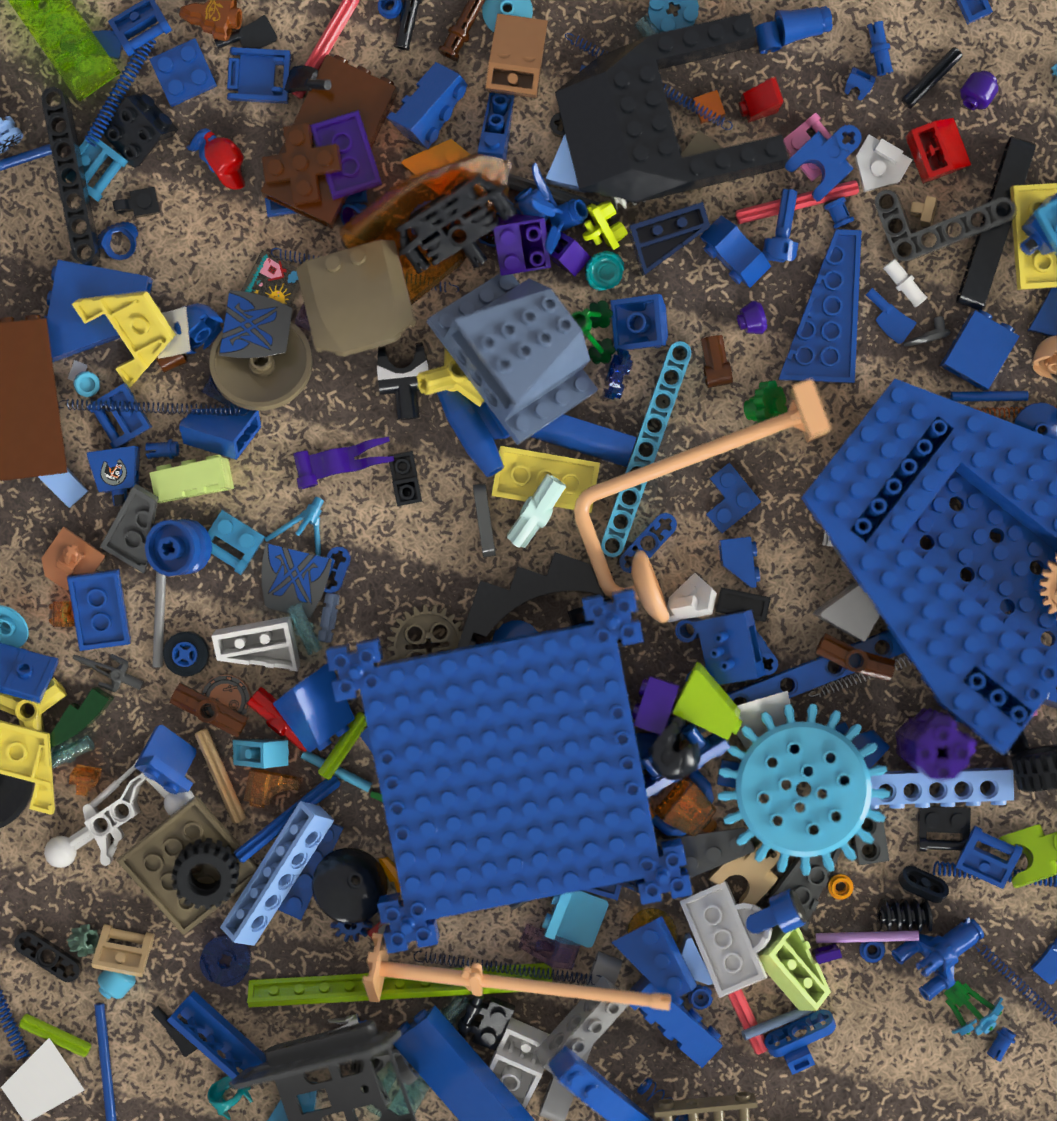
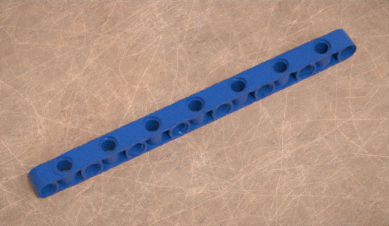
M1003 600L1001 602L1000 608L1003 613L1012 610V606L1008 601ZM890 630L868 637L865 642L858 641L850 645L856 649L886 658H892L904 653ZM879 640L884 641L886 644V651L883 654H878L875 651V644ZM854 653L849 657V664L853 668L859 666L861 658L857 653ZM820 656L727 693V695L732 700L741 696L745 699L746 703L784 692L780 688V682L788 677L793 684L792 688L788 691L789 698H792L855 672L848 671L839 665L838 671L831 673L827 667L830 660ZM675 714L670 716L667 727L672 723V720L675 717L679 716ZM697 726V729L700 731V733L707 731ZM681 733L680 736H681L682 741H683V740H685L686 738H685V737L683 736V734Z

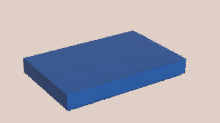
M114 569L68 575L67 581L79 651L131 644L120 570Z

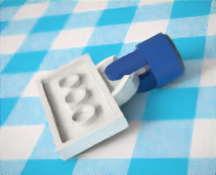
M727 881L679 901L719 998L768 978L757 953L763 950L769 943L773 927L779 925L784 933H788L806 925L807 922L804 907L796 892L791 889L769 897L770 907L761 909L754 904H736Z

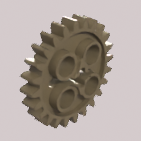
M423 604L421 612L418 611L416 606H413L412 615L404 611V620L395 619L399 625L398 628H389L395 634L386 638L393 642V645L386 647V650L393 651L394 653L388 657V660L394 661L410 658L414 652L425 655L436 653L439 650L456 649L463 630H458L462 622L453 623L452 621L455 618L453 613L446 617V608L437 613V605H433L431 610L428 611L426 604ZM440 624L445 628V635L440 639H436L433 636V629L436 625ZM411 627H417L420 630V636L415 641H411L407 635ZM427 638L432 643L445 641L450 643L449 646L430 647L429 652L424 648L405 649V646L409 644H424Z

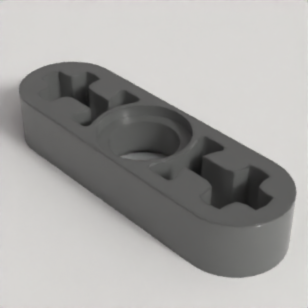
M486 483L473 485L483 558L496 556Z

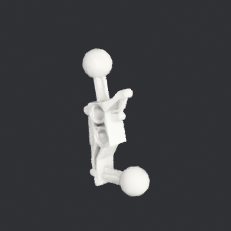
M134 764L90 803L83 806L85 827L70 837L56 836L47 842L44 850L46 861L57 868L67 867L75 860L77 850L95 839L101 850L100 862L102 865L107 866L113 861V855L117 849L118 842L124 838V832L120 826L141 812L137 804L140 787L146 780L164 797V808L170 816L194 797L192 791L171 794L163 786L141 773L128 783L120 799L99 811L97 806L136 770ZM119 804H125L128 807V816H124L119 812ZM99 818L107 821V830H103L98 826ZM111 835H112V837L114 838V841H113L112 845H111Z

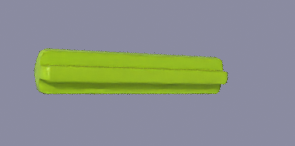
M358 712L355 719L349 725L350 729L341 736L318 770L319 775L325 779L330 780L367 726L364 713Z
M25 1014L19 1023L20 1028L45 1040L50 1038L54 1044L81 1057H86L91 1049L89 1042L29 1014Z

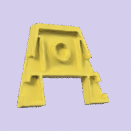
M147 291L81 298L72 303V306L84 323L103 314L107 316L134 357L116 368V371L128 387H131L176 336Z
M0 720V774L34 782L35 788L29 809L50 815L54 814L55 802L50 733Z

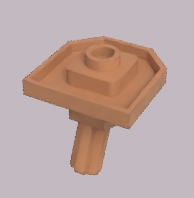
M63 527L41 558L44 575L63 589L69 590L68 575L96 572L106 555L66 527Z

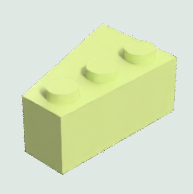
M777 925L772 930L771 939L767 946L757 953L763 968L798 1010L817 1011L831 991L819 964L813 960L809 951L811 946L808 940L805 941L800 928L784 933L779 925Z

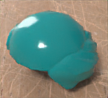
M609 251L594 254L585 267V276L589 286L595 290L604 291L618 285L624 271L622 258L618 254Z

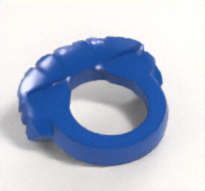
M129 222L116 223L111 225V227L108 226L98 235L99 248L104 249L106 254L115 260H125L131 257L137 246L136 237L138 232L136 226ZM116 232H122L130 240V250L124 255H118L111 249L112 234Z

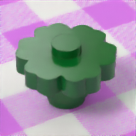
M775 380L760 382L759 388L755 389V396L744 403L746 418L760 423L788 412L785 406L786 396L781 386L778 387Z

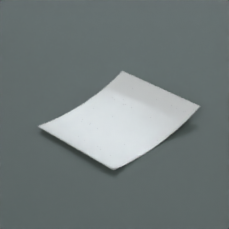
M186 306L163 312L164 318L176 336L158 355V359L190 352ZM177 321L181 327V335L177 334L174 329V323Z

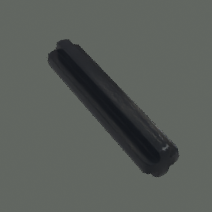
M953 47L902 98L903 104L911 109L963 57L962 52L958 48Z

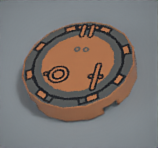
M231 674L219 675L210 679L203 687L202 694L219 700L221 704L243 715L248 713L250 707L246 703L251 698V692L248 685L237 676ZM208 703L204 705V713L209 717H213L215 713L214 707Z

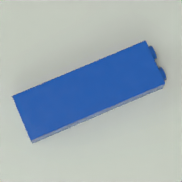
M433 1006L428 1011L422 1009L415 1015L413 1022L409 1024L406 1021L398 1028L401 1030L402 1035L393 1045L459 1121H535L436 1006Z

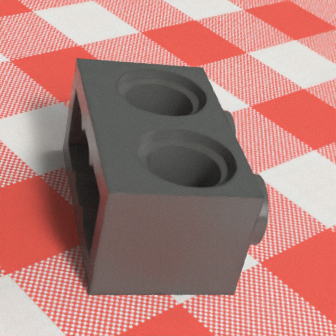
M873 809V810H872V811H879L880 813H882V810H881V809ZM869 818L870 824L864 831L870 833L874 841L872 844L874 848L872 853L868 855H863L862 848L867 843L863 842L858 835L852 837V844H849V846L854 850L856 855L855 862L859 866L890 861L884 822H876Z

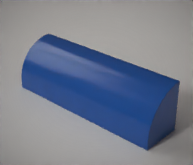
M564 414L530 436L531 438L624 467L628 465L637 438Z

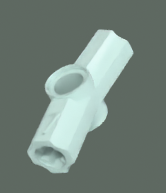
M546 474L533 497L530 496L526 500L520 511L519 518L507 534V538L513 545L519 548H526L538 529L543 528L547 524L555 503L566 488V485L558 478Z

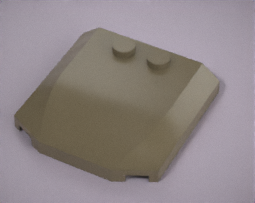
M377 240L306 260L296 268L317 352L328 351L334 352L339 356H348L394 343L408 327L416 325L395 241Z

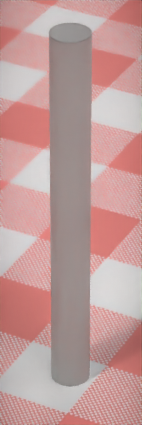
M157 571L152 667H163L166 575L159 574Z

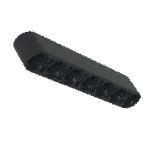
M49 87L43 91L41 102L71 251L76 261L92 266L100 259V248L69 97L59 88ZM57 95L61 96L60 104L52 107V98ZM65 121L66 128L62 132H57V123ZM66 146H70V155L66 158H62V149ZM71 171H75V181L72 183H67V174ZM80 196L81 205L76 209H72V199ZM80 222H85V232L82 234H77V224ZM85 247H90L92 250V254L88 259H82L81 252Z
M1010 136L1005 146L1007 151L1004 150L997 171L999 175L996 174L989 196L992 198H989L987 203L999 198H1009L1011 200L1010 187L1024 185L1035 152V143ZM1002 203L997 208L999 217H1007L1011 213V206L1008 203ZM985 214L982 218V221H984V223L981 222L980 227H982L986 223ZM1012 220L977 234L974 242L976 247L973 246L966 267L968 271L965 270L958 292L960 295H957L956 303L976 310L983 309Z

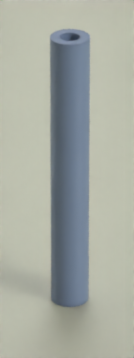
M796 1008L742 1030L741 1033L746 1041L814 1013V1011H801Z

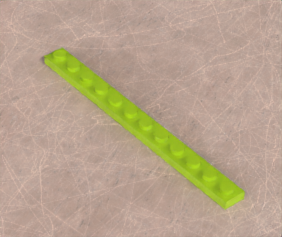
M551 963L521 964V974L524 965L526 966V974L530 965V975L535 966V977L534 972L532 977L529 976V973L527 976L524 973L521 976L520 971L516 975L519 965H516V974L515 970L512 975L510 971L508 974H506V971L501 973V968L498 973L496 968L494 972L491 969L487 971L486 968L483 974L552 982V978L549 980L552 974ZM511 965V972H513L514 965ZM538 967H540V977H541L543 968H544V975H545V977H546V974H547V970H548V968H549V978H548V975H547V978H546V979H544L543 975H542L541 978H539V974H538L537 977H536V974H537V971H538ZM450 968V969L463 970L464 968ZM369 973L249 980L248 1007L369 1001L363 984V977L368 976ZM385 977L380 1000L473 994L465 986ZM483 987V994L520 992Z

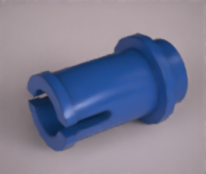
M169 439L168 442L146 443L145 451L156 450L146 453L148 459L161 457L174 459L180 453L179 443L173 441V439Z
M1006 1027L997 1030L996 1033L998 1035L987 1051L989 1056L993 1059L996 1057V1060L999 1062L1002 1061L1011 1043L1014 1044L1016 1041L1014 1039L1016 1034Z

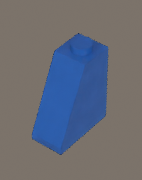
M211 408L212 414L214 413L215 408ZM226 408V414L224 413L223 416L221 414L216 415V413L212 415L211 412L209 415L206 413L204 415L202 413L199 415L195 413L193 415L191 412L181 420L179 425L183 444L237 460L261 428L259 411L249 410L247 413L248 409L240 408L238 416L235 413L233 416L230 413L228 415L229 408ZM230 408L231 414H233L234 408ZM235 408L236 415L238 414L239 408Z

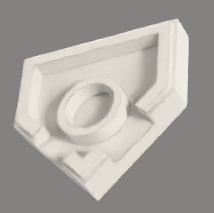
M869 134L855 156L863 192L898 184L912 159L902 154L904 151L882 138L878 140Z
M694 573L669 597L667 604L669 611L668 622L712 614L717 593Z

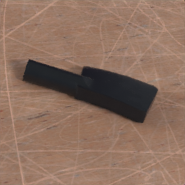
M263 15L254 22L232 32L229 40L214 39L218 49L241 41L243 48L259 49L276 42L277 35L266 15Z
M294 66L289 72L284 90L288 93L312 91V89L330 90L332 83L328 79H317L318 70L316 68Z
M159 1006L151 1011V1014L161 1023L169 1036L174 1040L184 1057L198 1049L167 1021L169 1017ZM183 1016L179 1018L184 1024H188ZM198 1033L199 1037H200L203 1041H206V1038L204 1037V1035L201 1034V1033Z

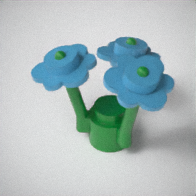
M959 980L943 993L948 998L945 1002L952 1009L961 1025L952 1030V1034L959 1032L961 1036L969 1035L972 1030H975L977 1035L983 1032L987 1034L996 1026L995 1021L998 1015L1002 1014L1004 1007L1001 1005L1002 997H999L992 1004L973 991L966 983L963 985ZM969 995L990 1009L985 1017L968 1001L971 998ZM956 1004L959 1007L965 1005L980 1021L976 1028L973 1027V1024L977 1022L976 1018L966 1023Z

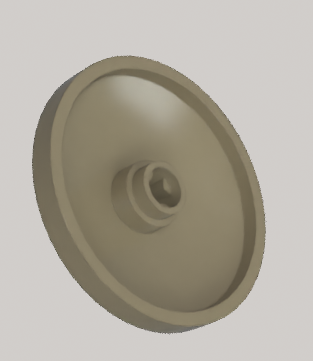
M293 322L290 323L287 350L281 354L258 358L220 356L223 330L215 339L209 357L213 381L219 392L228 401L241 408L265 411L284 406L304 390L310 379L313 367L311 348L304 333Z

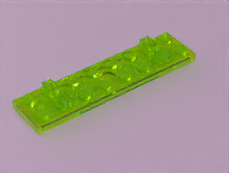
M8 0L79 102L121 73L70 0ZM40 1L47 2L44 9L38 7Z

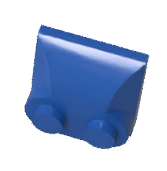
M661 294L611 300L613 338L616 351L666 346L668 339L667 314Z

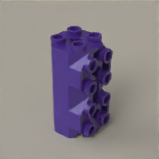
M922 708L915 717H910L896 731V754L912 769L931 780L955 779L969 765V758L976 752L974 746L977 743L967 733L956 730L955 728L958 724L949 715H944L942 712L939 713L931 708L928 710Z

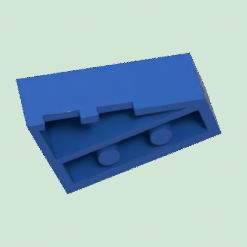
M662 916L612 942L660 993L671 994V1001L697 987Z

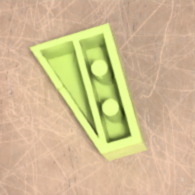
M221 455L208 456L206 460L196 462V459L182 461L181 466L171 467V464L156 467V471L149 472L153 494L158 497V503L234 489L229 460L221 457Z

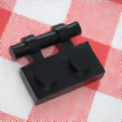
M483 994L482 996L474 995L473 999H470L466 1005L467 1011L465 1016L461 1017L457 1024V1031L464 1039L467 1033H474L473 1043L496 1051L515 1011V1005L493 996L489 1003L486 1004L482 1002L484 999ZM478 1014L483 1015L480 1022L474 1020Z

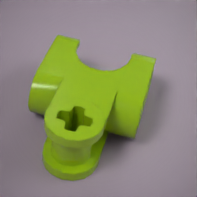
M1038 824L999 838L1013 846L1017 844L1023 847L1022 852L1028 861L1025 871L1019 872L1012 877L1011 882L1014 888L1057 875V832L1045 835L1041 825Z

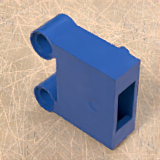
M752 609L704 619L697 617L680 621L676 625L675 634L680 641L691 642L700 638L706 665L704 667L719 685L757 679L766 675ZM687 624L693 627V636L687 632ZM691 671L687 674L686 681H687V679H688V677H689Z

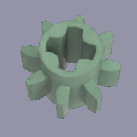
M89 924L72 928V934L67 938L70 947L69 951H78V957H85L87 954L95 953V948L99 941L98 930H90Z

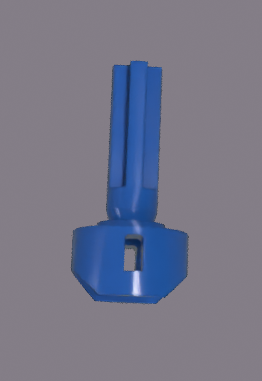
M782 189L775 231L776 237L764 239L762 252L769 261H793L797 256L799 243L789 239L798 192L793 189Z

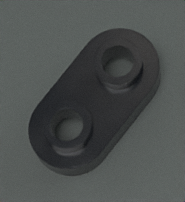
M906 866L898 876L899 884L903 889L930 902L941 903L949 894L948 885L943 879L917 867Z

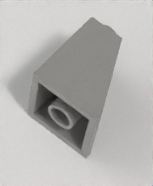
M854 581L813 612V615L864 642L880 616L874 608L875 605L867 593H864L857 581Z

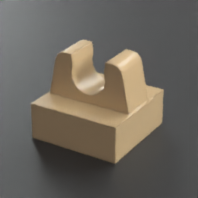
M926 196L925 203L912 202L910 215L921 218V226H932L938 205L937 198Z

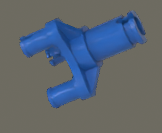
M967 917L964 923H959L942 937L938 935L931 937L919 933V941H905L896 949H893L891 954L901 965L917 952L925 957L916 963V967L920 970L928 965L920 973L924 977H928L935 971V977L919 987V992L925 1000L931 1001L942 990H948L955 985L954 965L958 963V957L975 945L978 940L984 938V933L974 919L970 920Z

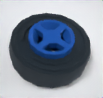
M191 631L179 632L171 636L166 642L163 650L164 662L167 668L176 675L182 677L193 676L201 672L207 665L209 647L205 639L199 634Z

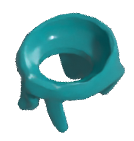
M229 1076L212 1084L208 1090L207 1098L220 1116L231 1120L228 1110L241 1099L242 1095L250 1103L253 1102V1099L248 1092L251 1089L249 1086L238 1089L233 1098L225 1101L223 1094L230 1087L229 1082L232 1081Z

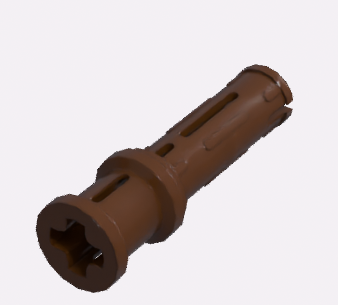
M468 0L456 24L449 27V35L443 46H439V53L453 61L459 60L458 54L464 43L469 41V31L479 15L485 0ZM476 2V5H475V7H474V9H473V11H472L470 17L467 18V16H468V14H469L471 8L473 7L474 3Z

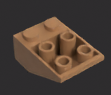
M497 13L486 80L487 92L537 99L548 20Z

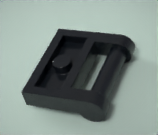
M941 806L918 808L917 851L926 852L928 849L962 852L970 835L971 808ZM927 832L960 833V841L927 839Z

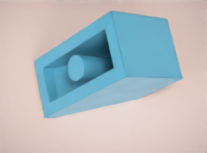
M233 740V765L256 768L288 766V740Z

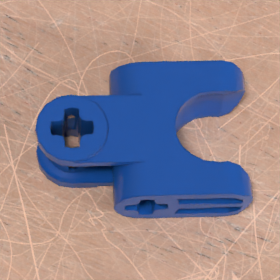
M845 125L827 140L818 131L787 161L784 168L788 172H794L801 165L812 163L819 167L822 179L817 188L812 192V197L818 202L854 169L846 161V158L861 143V133L855 126ZM850 136L851 140L848 143L843 144L842 140L845 137Z

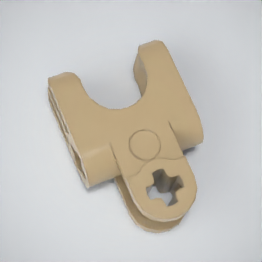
M759 839L755 842L753 846L756 851L761 847L762 842ZM776 850L772 854L767 852L766 857L761 862L754 859L756 851L716 867L710 873L709 880L713 884H721L732 875L745 877L748 882L747 890L740 897L739 904L748 903L756 905L778 879L771 869L777 863L780 852Z

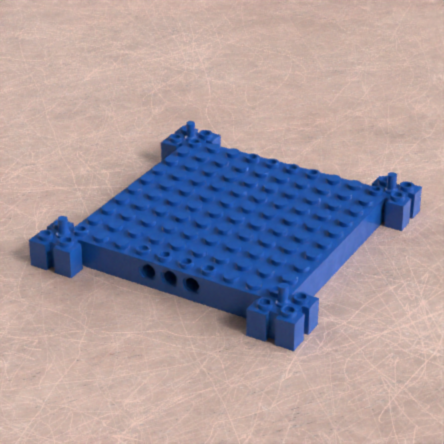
M632 588L612 592L613 600L608 601L603 600L602 594L583 597L582 603L586 621L594 620V622L379 664L376 662L383 659L379 638L359 641L356 644L357 650L350 651L349 643L329 647L326 650L329 671L337 670L339 676L332 680L336 702L357 698L359 695L358 689L361 692L403 900H401L399 892L380 896L377 903L381 924L389 923L384 930L387 954L408 950L409 943L412 941H417L418 948L437 945L440 934L436 918L637 880L642 905L662 901L661 893L670 892L672 899L693 895L687 868H679V866L687 865L681 838L662 841L661 850H657L617 644V639L621 638L623 646L644 642L639 619H631L630 612L638 611Z

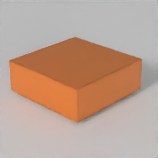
M717 90L693 98V102L696 100L695 108L700 103L697 113L704 105L701 115L708 108L706 116L712 110L710 119L715 112H717L715 119L720 114V117L725 116L726 113ZM699 112L698 117L700 123L702 124L708 122L709 116L706 119H704V115L700 117Z

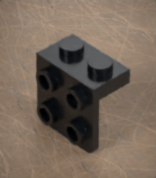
M143 92L126 97L114 116H112V121H109V125H106L107 129H103V135L132 167H138L158 141L174 136L178 129L174 126L172 120L155 105L154 100Z

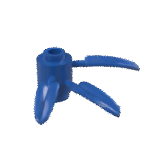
M534 162L532 165L534 181L538 190L550 203L531 198V204L538 212L550 216V222L553 226L547 234L545 249L549 254H552L561 238L560 231H565L583 223L588 216V209L586 204L580 199H571L557 205L537 163Z

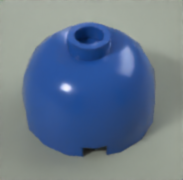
M201 303L186 306L190 352L186 354L197 353L194 349L199 348L203 343V349H206L223 330L220 326L221 323L224 324L223 319L210 306ZM177 321L174 323V329L177 334L181 335V327Z

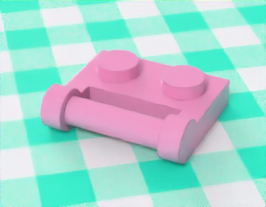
M817 113L809 117L803 124L784 138L786 150L791 157L811 139L806 132L811 127L816 133L819 131L827 140L831 137V134L819 121L821 118ZM807 163L800 166L811 182L822 174L819 167L815 164Z

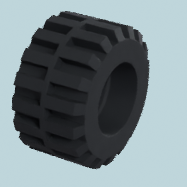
M1057 744L1031 748L1019 752L1011 758L1018 790L1039 792L1057 789Z
M206 838L204 843H202L201 839L195 840L194 845L190 842L186 845L185 850H181L173 868L172 880L174 881L172 886L174 890L178 889L177 896L179 899L185 898L184 904L189 906L190 903L195 904V909L205 906V910H210L213 904L217 908L222 905L223 900L227 902L230 899L231 893L233 894L235 891L240 869L239 863H236L237 857L235 854H231L232 848L228 845L225 848L222 847L223 842L217 840V843H212V838ZM198 864H210L219 871L221 878L215 883L204 884L194 878L191 869Z

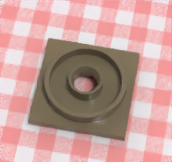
M197 795L117 858V862L183 936L217 908L213 904L210 910H205V906L195 909V904L190 903L188 906L184 904V897L178 898V889L174 890L172 886L174 881L172 880V872L181 850H185L186 845L190 842L194 845L195 840L201 839L202 843H204L206 838H212V843H217V840L222 841V847L225 848L228 845L232 848L231 854H234L235 850L241 847ZM251 857L244 863L237 859L236 863H239L240 867L235 891L233 894L231 893L230 898L249 883L259 867ZM203 863V867L199 871L192 873L197 881L204 884L215 883L221 878L219 871L214 866Z

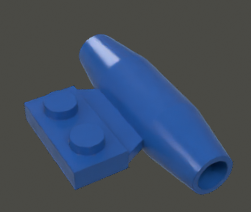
M444 390L437 392L446 419L469 457L486 477L500 472L504 465L494 439H506L510 435L487 403L484 401L479 407L458 391L450 392Z

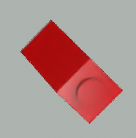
M776 77L770 78L744 92L740 98L741 102H738L742 117H747L748 123L776 114L784 102Z

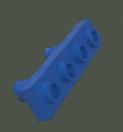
M693 723L686 725L682 729L683 736L690 744H699L701 758L697 770L702 768L706 762L715 757L722 756L731 748L729 740L714 733L704 738ZM646 750L639 757L640 762L648 771L643 778L647 798L659 794L662 789L680 780H668L658 775L652 767V756Z

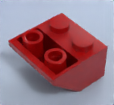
M954 118L928 123L912 129L905 136L923 184L971 166Z

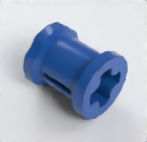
M845 197L824 206L825 210L829 211L834 222V230L855 220L847 210Z

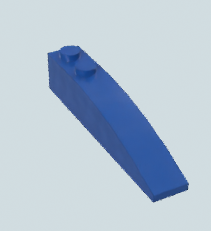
M566 1045L548 1063L549 1068L562 1085L607 1121H656Z

